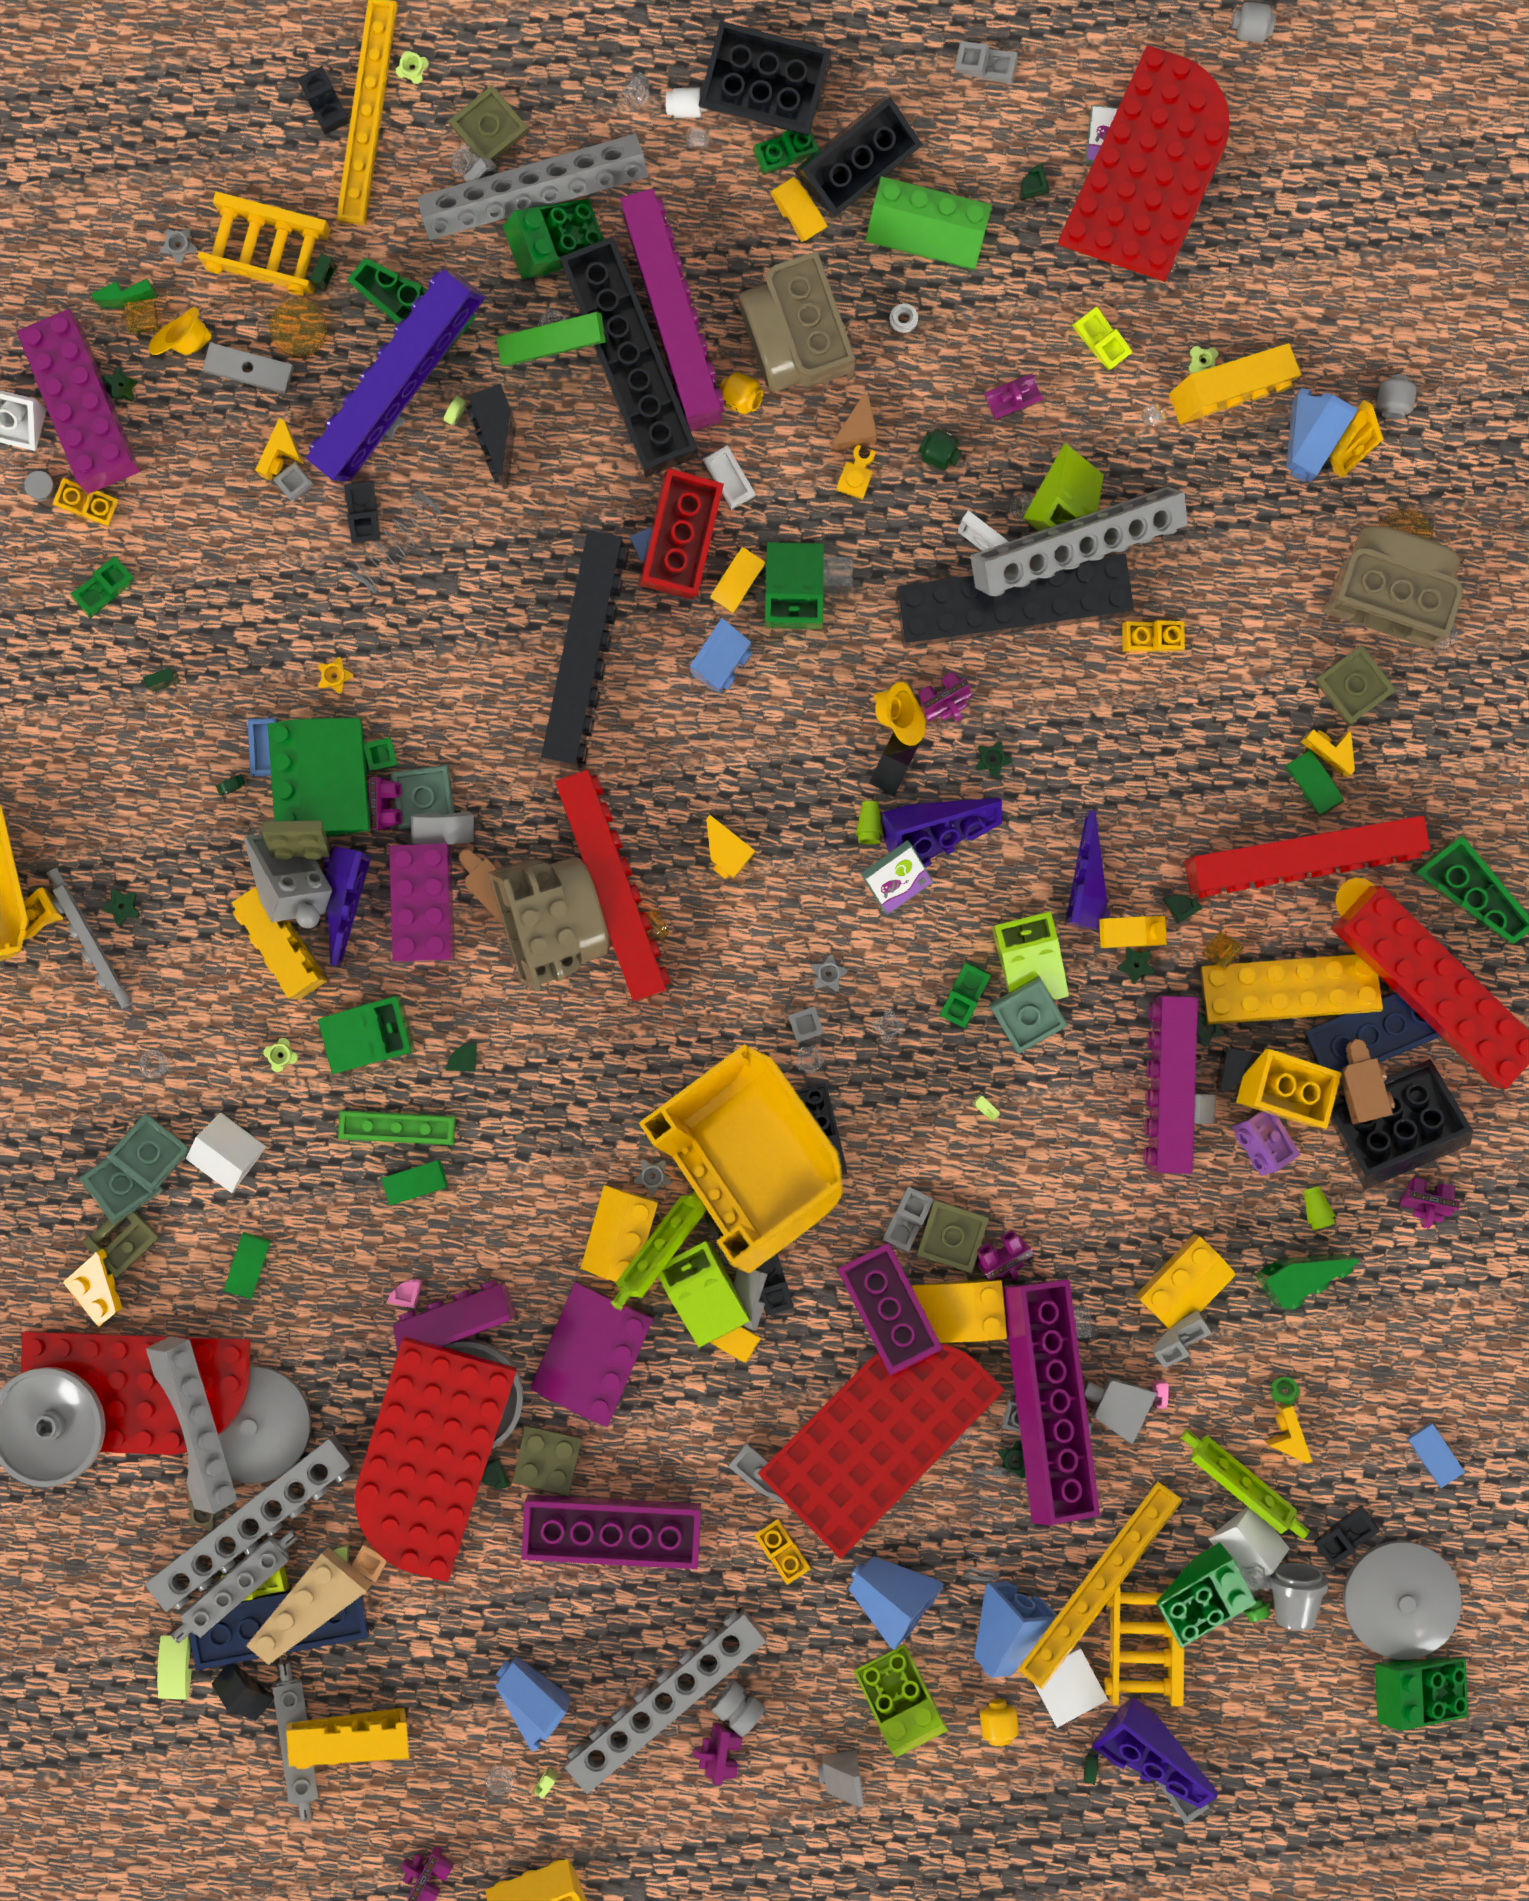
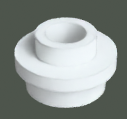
M909 304L895 306L890 313V324L894 330L900 333L912 331L918 322L916 309ZM900 315H907L909 321L901 323L898 317Z

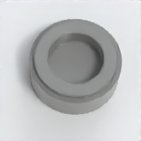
M34 471L25 479V491L33 499L46 501L54 495L56 490L55 481L46 472Z

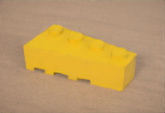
M1288 343L1190 374L1168 395L1180 425L1220 410L1234 408L1250 399L1252 401L1259 400L1274 390L1277 393L1286 391L1293 387L1292 382L1301 376V372L1291 346Z
M257 887L231 902L235 908L232 911L233 915L240 925H245L250 933L248 937L251 943L262 953L266 966L275 975L288 999L300 1000L328 981L290 921L271 922L260 902Z
M405 1708L297 1721L286 1724L289 1766H295L296 1769H306L319 1764L336 1765L349 1762L409 1759Z

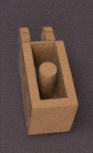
M463 849L459 853V861L470 873L465 877V886L503 925L488 872L503 868L504 866L497 859L493 863L488 858L483 861L471 849Z
M1355 1039V1041L1353 1040L1346 1045L1345 1052H1347L1346 1057L1349 1065L1343 1067L1340 1071L1342 1073L1340 1080L1353 1125L1393 1115L1391 1109L1395 1107L1392 1094L1386 1092L1384 1081L1387 1080L1383 1064H1379L1377 1058H1370L1366 1042L1360 1039Z

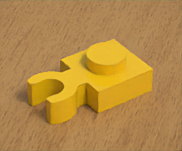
M857 445L853 452L855 463H845L836 491L863 500L873 473L872 470L866 469V466L873 462L875 450H871L869 457L864 459L859 456L861 446Z

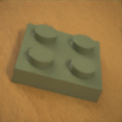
M493 85L448 120L450 126L478 159L490 158L493 162L529 133L527 125Z
M1363 645L1356 648L1314 679L1315 683L1348 726L1397 691Z
M262 821V834L271 858L290 860L292 857H305L310 860H317L321 857H330V845L322 821Z
M934 1200L916 1255L972 1273L978 1256L977 1249L981 1246L989 1217Z
M525 1425L512 1483L569 1496L582 1437Z

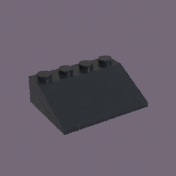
M720 21L698 107L809 136L830 67L831 50Z
M1431 1059L1387 1077V1080L1384 1081L1386 1092H1390L1394 1100L1395 1107L1391 1109L1393 1115L1353 1125L1345 1096L1334 1101L1330 1116L1348 1160L1365 1190L1471 1145L1473 1129Z

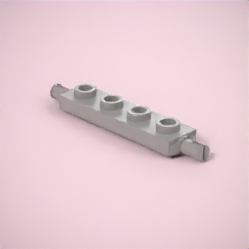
M58 868L48 871L46 874L55 887L52 890L56 896L53 899V903L61 915L65 913L70 923L67 924V928L75 940L79 938L84 946L80 951L89 965L94 964L98 972L94 975L98 984L103 990L107 988L108 991L115 995L121 1009L130 1006L133 1003L125 991V986L120 982L67 887V882L62 878Z
M291 1529L280 1540L271 1536L268 1537L185 1609L180 1616L183 1625L171 1633L172 1638L176 1639L175 1642L180 1643L191 1632L201 1638L285 1565L290 1558L287 1549L299 1540L298 1534H295V1531Z
M285 1661L287 1673L284 1670V1662L278 1663L281 1680L273 1684L272 1688L289 1804L299 1806L300 1822H306L304 1810H306L307 1821L312 1820L310 1802L318 1799L314 1765L306 1769H296L295 1766H289L286 1724L307 1720L302 1679L292 1678L291 1661Z

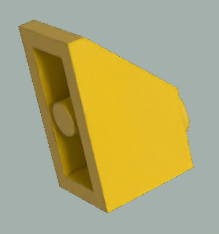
M709 815L706 821L711 862L715 864L713 870L725 880L728 876L735 879L755 854V850Z
M1165 916L1099 919L1101 948L1167 945Z

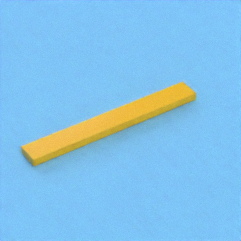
M368 0L336 216L337 222L366 226L398 6L396 1Z
M1157 1481L1017 1670L1041 1690L1181 1504L1182 1499Z

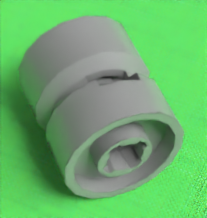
M732 1680L717 1696L710 1711L722 1721L728 1719L729 1727L740 1737H744L761 1718L765 1711V1706L754 1696L747 1697V1690L738 1682Z

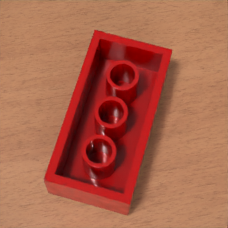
M670 468L667 469L663 475L638 586L691 600L698 595L724 483Z

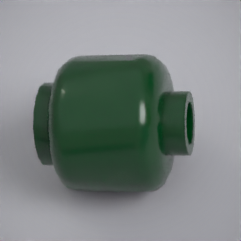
M939 428L934 429L932 433L927 431L918 449V452L922 453L921 460L940 471H945L949 465L955 467L962 454V450L958 449L959 439Z

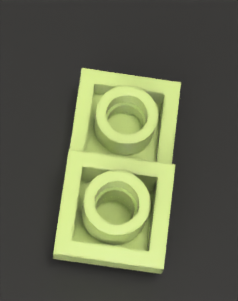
M161 1635L157 1673L158 1698L188 1700L192 1669L188 1668L191 1652L190 1637L186 1636L180 1643L175 1642L176 1639L174 1640L172 1636Z

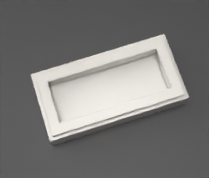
M728 445L703 459L713 480L724 483L722 495L731 510L756 496Z

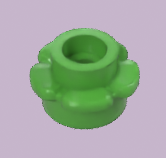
M1280 1377L1273 1381L1271 1385L1273 1390L1271 1396L1278 1403L1282 1402L1284 1405H1290L1300 1395L1299 1386L1290 1377ZM1287 1389L1288 1392L1283 1393L1282 1390Z
M1262 1598L1255 1599L1256 1604L1243 1611V1613L1247 1615L1249 1622L1260 1621L1271 1615L1269 1609L1271 1603H1264Z

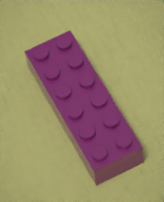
M70 309L64 310L17 330V335L77 484L87 494H90L141 472L112 399L106 390V384L102 380V374L80 321Z
M1159 996L1153 997V1003L1148 1005V1019L1153 1020L1152 1031H1148L1147 1048L1152 1049V1058L1147 1060L1146 1076L1151 1078V1089H1146L1145 1104L1150 1107V1118H1145L1144 1123L1145 1135H1149V1147H1144L1143 1160L1144 1164H1148V1170L1157 1173H1193L1198 997Z
M528 1494L524 1502L521 1560L698 1569L701 1503Z

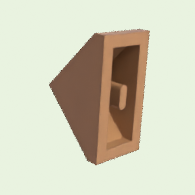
M865 393L834 438L832 448L836 451L856 447L857 445L862 446L876 443L877 432L869 396Z

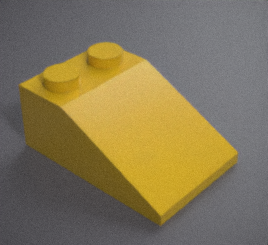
M996 1277L990 1281L984 1278L911 1285L940 1343L1007 1339L1002 1280Z

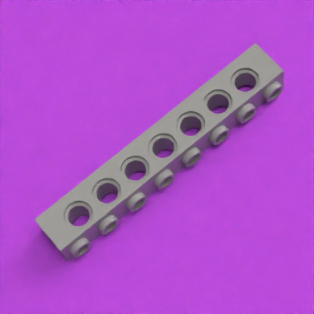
M635 133L417 196L429 240L509 218L516 210L557 204L649 176L644 155Z
M1165 487L970 555L975 588L989 596H998L1003 594L1006 589L1027 586L1031 580L1052 577L1055 575V572L1062 569H1075L1082 562L1100 560L1104 558L1105 554L1110 552H1122L1127 550L1130 545L1148 543L1155 536L1173 534L1177 532L1178 528L1188 525L1185 494L1183 491Z
M332 1435L144 1585L165 1612L173 1606L179 1610L192 1599L189 1596L196 1588L200 1592L215 1581L212 1576L219 1570L223 1574L238 1563L235 1557L240 1553L244 1552L247 1556L260 1545L258 1539L264 1534L270 1537L283 1527L281 1521L288 1515L294 1519L306 1509L304 1503L312 1497L316 1501L327 1493L329 1489L326 1485L335 1479L339 1483L352 1473L349 1467L355 1460L338 1438ZM316 1464L326 1466L328 1470L326 1477H320L316 1474ZM293 1482H299L304 1486V1495L294 1493L292 1489ZM271 1500H276L281 1504V1513H274L270 1509L269 1502ZM248 1518L257 1521L259 1525L258 1531H252L247 1527L246 1521ZM224 1537L234 1539L235 1549H229L224 1545ZM201 1555H207L212 1559V1567H206L202 1564ZM178 1573H184L188 1576L189 1585H182L179 1582Z
M744 1608L739 1613L734 1610L728 1614L722 1621L724 1625L715 1632L712 1629L707 1632L700 1640L702 1644L694 1651L691 1648L686 1650L678 1658L680 1663L672 1670L669 1667L665 1668L656 1677L658 1682L651 1688L645 1686L640 1689L633 1697L635 1701L627 1708L625 1705L619 1707L611 1716L613 1720L605 1727L602 1724L598 1725L589 1734L591 1739L583 1746L578 1743L566 1754L568 1758L564 1768L586 1794L590 1793L766 1642L765 1632ZM733 1635L738 1638L739 1643L734 1647H728L724 1644L723 1639L726 1636ZM710 1654L716 1658L717 1662L712 1666H706L701 1662V1658L704 1655ZM685 1673L693 1676L694 1682L690 1685H684L679 1681V1676ZM660 1693H668L672 1700L667 1704H662L657 1700L656 1696ZM638 1712H645L650 1719L645 1723H640L635 1719L634 1715ZM615 1731H622L627 1735V1739L618 1742L614 1740L612 1734ZM600 1750L605 1755V1758L596 1761L591 1758L590 1752Z

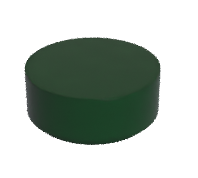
M242 774L217 784L215 787L219 795L224 796L244 787L246 782Z
M1086 1754L1083 1782L1086 1784L1095 1785L1098 1754Z

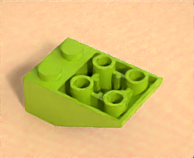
M1064 444L1023 519L1035 529L1041 531L1098 511L1104 474L1068 444Z
M1051 911L991 927L1008 993L1040 976L1053 1000L1069 996L1059 941Z
M704 1241L670 1259L659 1274L660 1281L668 1297L699 1348L751 1322L713 1243Z
M906 1644L854 1670L886 1743L894 1756L899 1757L948 1731Z

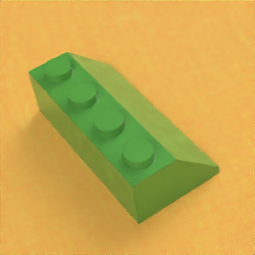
M881 176L865 242L975 270L992 205Z

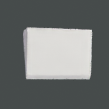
M0 390V443L35 451L47 409L34 398Z
M220 1112L196 1136L186 1160L233 1193L267 1146Z
M1248 1506L1208 1537L1213 1546L1220 1542L1238 1566L1246 1584L1274 1573L1290 1549L1276 1530Z

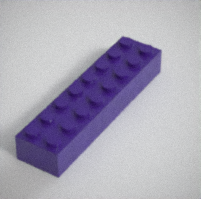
M443 269L432 276L428 283L429 289L424 296H419L411 306L412 312L408 318L401 320L394 329L395 336L389 344L385 343L379 349L376 355L378 359L372 367L369 366L363 371L359 378L361 382L355 391L351 390L342 401L344 406L338 414L335 413L329 418L325 425L326 431L321 437L315 438L310 444V453L306 459L331 480L351 481L485 300L486 297L460 275Z

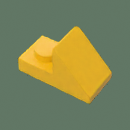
M280 418L255 469L261 477L270 481L274 475L280 473L283 467L284 460L281 459L282 456L304 464L290 427Z
M1314 729L1308 732L1300 741L1344 778L1352 775L1355 771L1352 734L1350 730L1344 733L1334 746L1331 744L1332 739L1320 730L1316 732Z
M43 887L38 888L24 901L29 920L24 940L34 937L46 924L64 919L63 914L59 913L53 903V895Z
M1291 1404L1277 1405L1279 1414L1275 1415V1419L1280 1431H1285L1286 1433L1264 1442L1307 1464L1312 1462L1294 1407Z

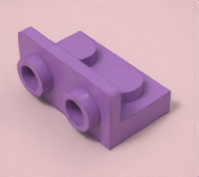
M1258 1111L1245 1121L1232 1126L1237 1140L1243 1145L1253 1167L1261 1176L1280 1170L1301 1155L1278 1116Z

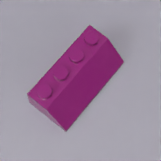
M494 1279L481 1284V1290L471 1294L469 1289L453 1295L454 1301L443 1304L441 1299L426 1305L427 1311L416 1314L415 1310H411L399 1315L400 1321L393 1324L397 1353L403 1336L444 1346L512 1320L517 1313L505 1281L498 1284L497 1280Z

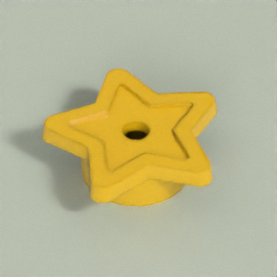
M341 657L336 658L330 664H318L322 677L318 684L319 688L332 687L338 694H341L344 682L354 676L353 673L343 669ZM333 673L337 674L336 678H332Z

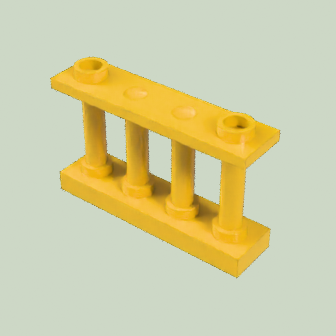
M216 191L213 204L220 212L222 218L212 254L199 252L197 256L205 266V269L216 274L226 271L287 287V291L295 295L303 296L304 292L313 294L314 287L305 277L315 241H319V238L325 240L329 238L331 229L327 221ZM237 217L245 218L249 222L239 262L223 258L232 222ZM264 224L275 226L277 230L266 269L250 265L260 227H264ZM292 231L302 233L304 237L294 276L278 272L287 236Z
M1168 1581V1587L1173 1583V1581ZM1119 1586L1106 1603V1607H1110L1109 1677L1104 1679L1105 1695H1109L1113 1705H1119V1692L1163 1693V1696H1167L1171 1706H1184V1647L1181 1648L1166 1620L1164 1619L1163 1622L1120 1621V1604L1157 1605L1156 1601L1163 1593L1120 1592ZM1120 1634H1163L1164 1637H1168V1649H1163V1652L1120 1651ZM1119 1663L1163 1664L1164 1667H1167V1678H1163L1162 1681L1119 1680Z

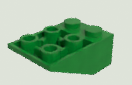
M589 199L516 210L502 226L522 279L544 276L561 270L563 268L560 257L604 240Z
M767 542L765 628L822 629L824 544Z
M402 997L387 998L318 1019L332 1075L416 1052Z
M1346 1254L1277 1259L1254 1275L1274 1305L1284 1310L1287 1308L1293 1310L1301 1306L1305 1302L1303 1298L1312 1292L1319 1294L1330 1286L1328 1282L1337 1276L1341 1279L1354 1271L1353 1266L1358 1264L1359 1261L1357 1258Z
M1219 1542L1194 1557L1156 1603L1179 1646L1183 1648L1255 1605L1256 1601L1234 1559Z
M1466 1658L1392 1660L1375 1664L1377 1723L1404 1731L1468 1717Z

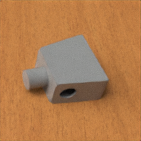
M1107 1377L1103 1387L1090 1381L1084 1386L1085 1399L1095 1403L1091 1410L1093 1417L1133 1444L1157 1394L1147 1387L1112 1377Z

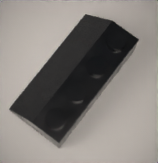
M889 96L879 99L793 171L808 193L833 217H836L880 181L881 176H886L923 144Z

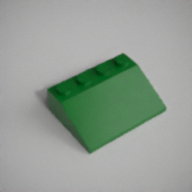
M293 719L268 723L274 821H322L327 837L370 831L362 719Z

